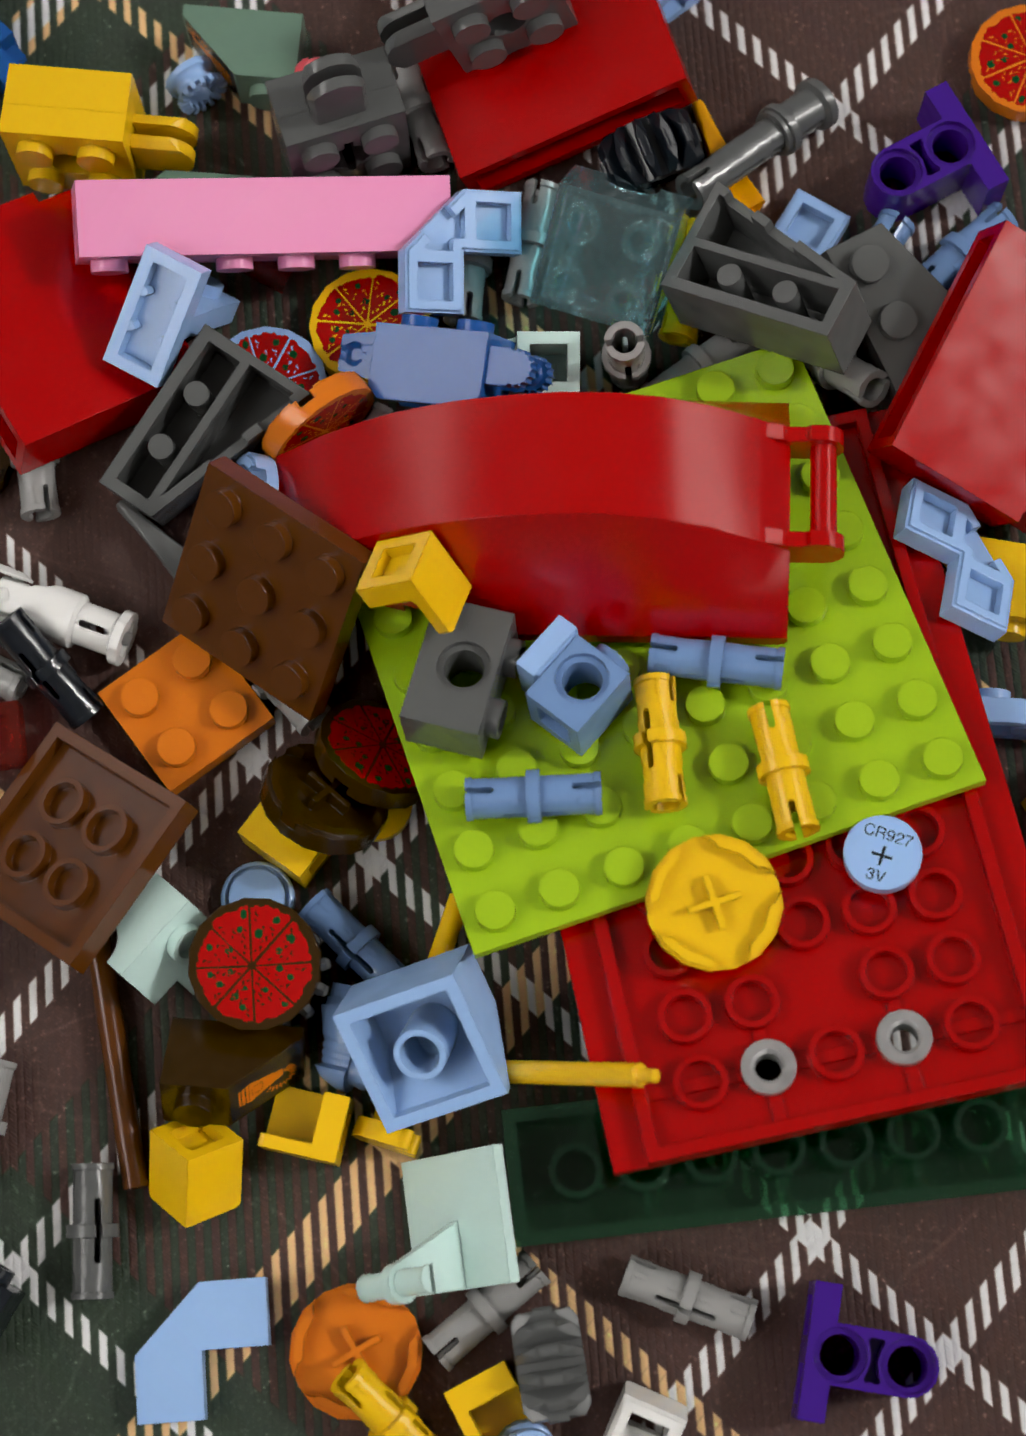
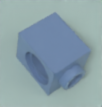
M577 635L525 693L531 719L582 757L633 699L628 664L609 646L600 643L595 648ZM582 683L594 684L600 688L596 695L584 700L575 699L568 695L574 686Z

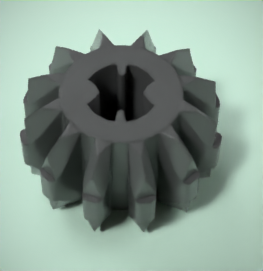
M552 1305L532 1308L530 1312L515 1315L510 1328L524 1415L531 1423L549 1422V1424L569 1422L570 1418L586 1415L591 1405V1396L578 1315L570 1307L552 1308Z

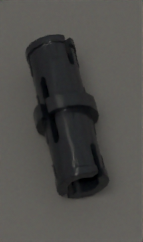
M19 607L0 622V645L27 675L23 679L32 690L37 687L56 707L69 726L75 730L97 713L104 705V702L77 675V672L67 662L71 657L63 647L57 650L34 625L35 623L25 613L24 609Z

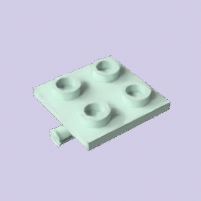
M492 1144L401 1163L411 1251L394 1263L386 1265L381 1273L361 1275L356 1283L359 1299L364 1303L386 1300L391 1305H403L412 1302L416 1296L520 1282L502 1144Z

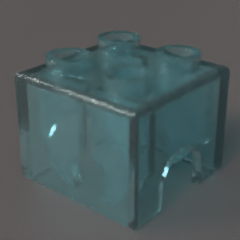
M575 165L559 183L530 302L608 326L619 321H631L643 330L644 336L650 337L662 316L667 299L660 283L681 247L694 199L662 189L656 194L630 191L607 181V173Z

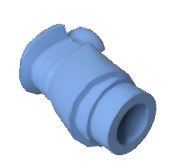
M333 982L326 1004H321L322 1033L324 1035L322 1063L314 1065L322 1079L333 1088L345 1093L352 1091L354 1087L364 1091L366 1090L365 1085L332 1018L351 986Z

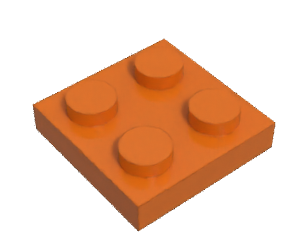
M182 634L172 639L97 693L165 787L176 795L276 724L272 714L241 674Z

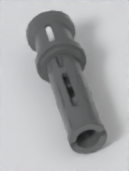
M806 78L796 85L794 94L780 104L770 103L759 111L755 124L750 129L676 178V189L682 201L687 204L692 198L697 196L690 203V208L698 211L702 209L717 180L727 188H730L775 155L789 156L799 150L802 145V139L815 130H826L836 124L839 118V110L833 94L821 81L815 78Z

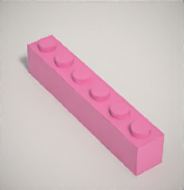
M450 175L74 180L71 188L75 265H90L92 275L129 273L128 264H139L146 244L158 242L197 263L216 262V272L221 273L253 271V261H278V270L288 272L315 269V260H339V269L341 270L376 268V259H397L398 251L451 198Z

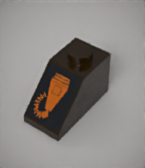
M173 1017L159 1081L164 1121H176L189 1127H204L209 1124L232 1125L305 1076L304 1028L276 1026L268 1030H238L220 1021Z

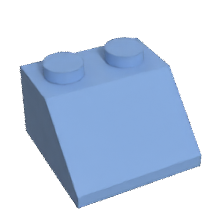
M470 944L352 985L332 1016L387 1134L508 1094L510 1090L496 1001L474 957Z

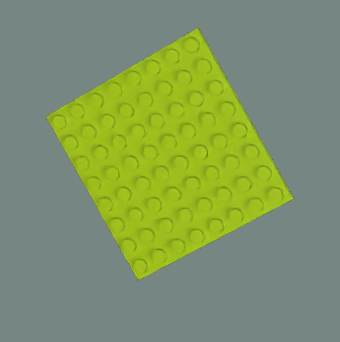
M763 349L627 393L693 401L789 403L790 427L831 425L804 362ZM843 453L837 456V532L844 536V557L831 563H789L787 642L781 645L742 644L773 648L785 647L781 691L774 690L773 688L721 683L720 689L707 688V681L675 677L679 728L686 732L687 749L682 753V767L688 806L677 812L660 814L651 813V810H645L641 757L634 753L633 736L638 733V714L633 680L647 673L649 647L652 648L650 643L588 642L595 648L600 643L605 644L626 661L629 666L628 672L630 673L633 699L582 757L531 719L525 695L526 692L521 689L518 676L517 679L507 677L501 699L508 701L507 715L501 736L498 740L489 738L483 759L406 741L399 715L429 621L420 609L406 606L405 611L385 606L369 608L363 600L358 618L475 959L644 902L651 873L670 849L693 837L723 834L744 840L769 859L851 831L857 823L868 817L878 815L895 816L985 785V775ZM790 459V531L807 532L810 530V459ZM526 641V650L535 641ZM465 671L456 675L450 683L457 687H470L479 682L482 675L474 671ZM582 683L574 686L568 695L575 699L584 700L596 695L600 688L594 684ZM771 699H784L790 703V714L799 753L808 756L811 772L806 776L816 818L821 826L816 834L804 838L798 813L793 812L791 817L797 840L782 841L777 838V828L767 786L759 784L756 766L761 760L751 722L747 717V710L751 706L763 702L768 724L770 727H774L775 720L770 704ZM527 769H539L540 776L583 774L601 771L603 815L542 816V823L528 824L527 817L474 819V821H467L464 794H467L464 788L465 777H472V779L525 776Z

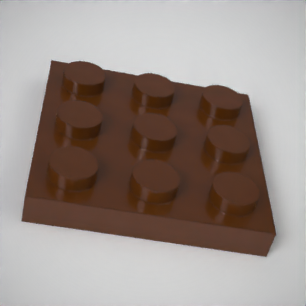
M223 456L208 463L162 621L308 721H311L325 712L363 602L356 588L372 551L234 461Z
M56 722L0 799V918L83 975L199 811L186 800Z

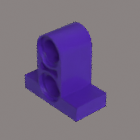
M945 81L925 91L916 119L922 129L884 148L875 156L865 185L863 199L867 210L875 218H878L879 213L883 209L890 208L900 212L895 220L896 222L962 190L979 216L992 202L1000 203L1009 178L951 87ZM939 151L949 152L959 161L947 163L938 159L934 153ZM887 178L900 180L907 186V189L892 190L886 187L881 180Z
M819 1280L809 1281L791 1417L798 1420L825 1424L830 1385L900 1398H918L928 1393L936 1384L940 1372L939 1359L933 1347L924 1339L916 1336L838 1323L843 1284ZM834 1334L844 1336L850 1342L854 1354L851 1366L845 1372L836 1375L829 1373L820 1361L822 1343ZM901 1346L911 1348L920 1360L918 1377L913 1383L906 1386L897 1385L891 1379L888 1372L887 1363L889 1357L895 1349Z

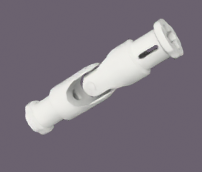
M0 564V572L9 575L3 576L0 579V622L13 611L22 607L29 618L35 623L34 625L50 642L66 648L76 644L106 655L109 664L115 666L122 664L136 636L139 619L137 613L126 610L120 614L90 603L88 595L64 586H30L28 583L33 584L34 581L25 573ZM94 624L107 629V633L101 634L90 630L89 625Z

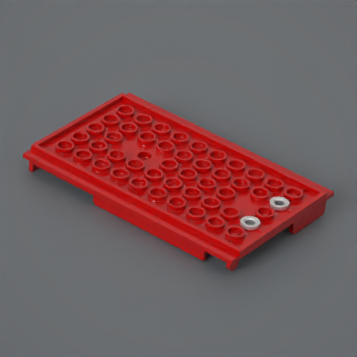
M866 408L827 417L831 426L838 427L844 432L843 454L985 775L986 783L983 786L892 816L912 827L920 839L923 853L917 876L907 887L900 891L889 894L869 892L858 886L849 877L843 863V848L850 831L769 858L768 861L779 881L784 907L778 931L761 955L736 969L706 972L680 964L660 947L648 926L645 901L560 930L589 1062L642 1063L647 1068L658 1069L660 1072V1080L657 1083H646L641 1088L595 1086L614 1176L1026 1087V846L961 627L939 616L946 577L942 563L893 539L901 490L912 479L867 452L888 409L867 413ZM898 1030L908 1031L915 1037L916 1046L909 1051L898 1050L891 1043L890 1036ZM771 1059L779 1064L782 1073L774 1080H763L756 1074V1065L762 1060Z

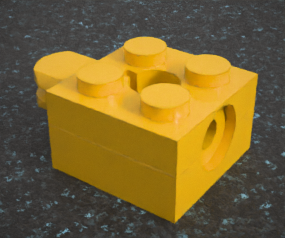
M9 63L0 118V136L23 186H29L40 193L59 194L64 189L71 190L74 180L144 179L145 169L191 171L194 168L196 151L193 148L197 146L199 129L186 118L146 115L132 73Z

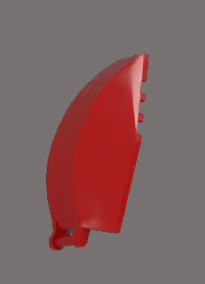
M545 392L458 400L390 413L327 433L276 456L279 491L372 552L377 541L432 531L472 585L466 603L515 614L518 639L525 641H536L555 618L561 615L577 627L578 635L587 642L650 643L652 633H658L664 636L711 641L712 635L726 636L727 643L785 644L788 634L789 563H831L844 557V536L837 532V456L844 451V432L840 428L831 425L790 427L789 403L693 401L616 392ZM790 459H810V530L807 532L790 531ZM412 601L385 606L405 611L406 606L419 609Z

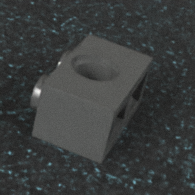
M465 602L453 632L439 634L429 622L399 715L406 741L483 759L489 738L498 740L503 731L508 701L501 699L507 677L512 679L518 678L516 662L526 650V641L518 639L515 614ZM474 671L482 675L479 682L470 687H457L450 683L461 672Z

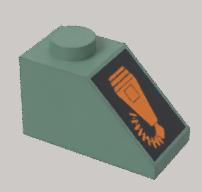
M183 5L182 16L190 45L199 55L209 56L215 65V72L223 76L227 82V87L241 103H248L258 109L271 111L265 81L295 73L297 63L307 58L309 43L304 15L301 13Z

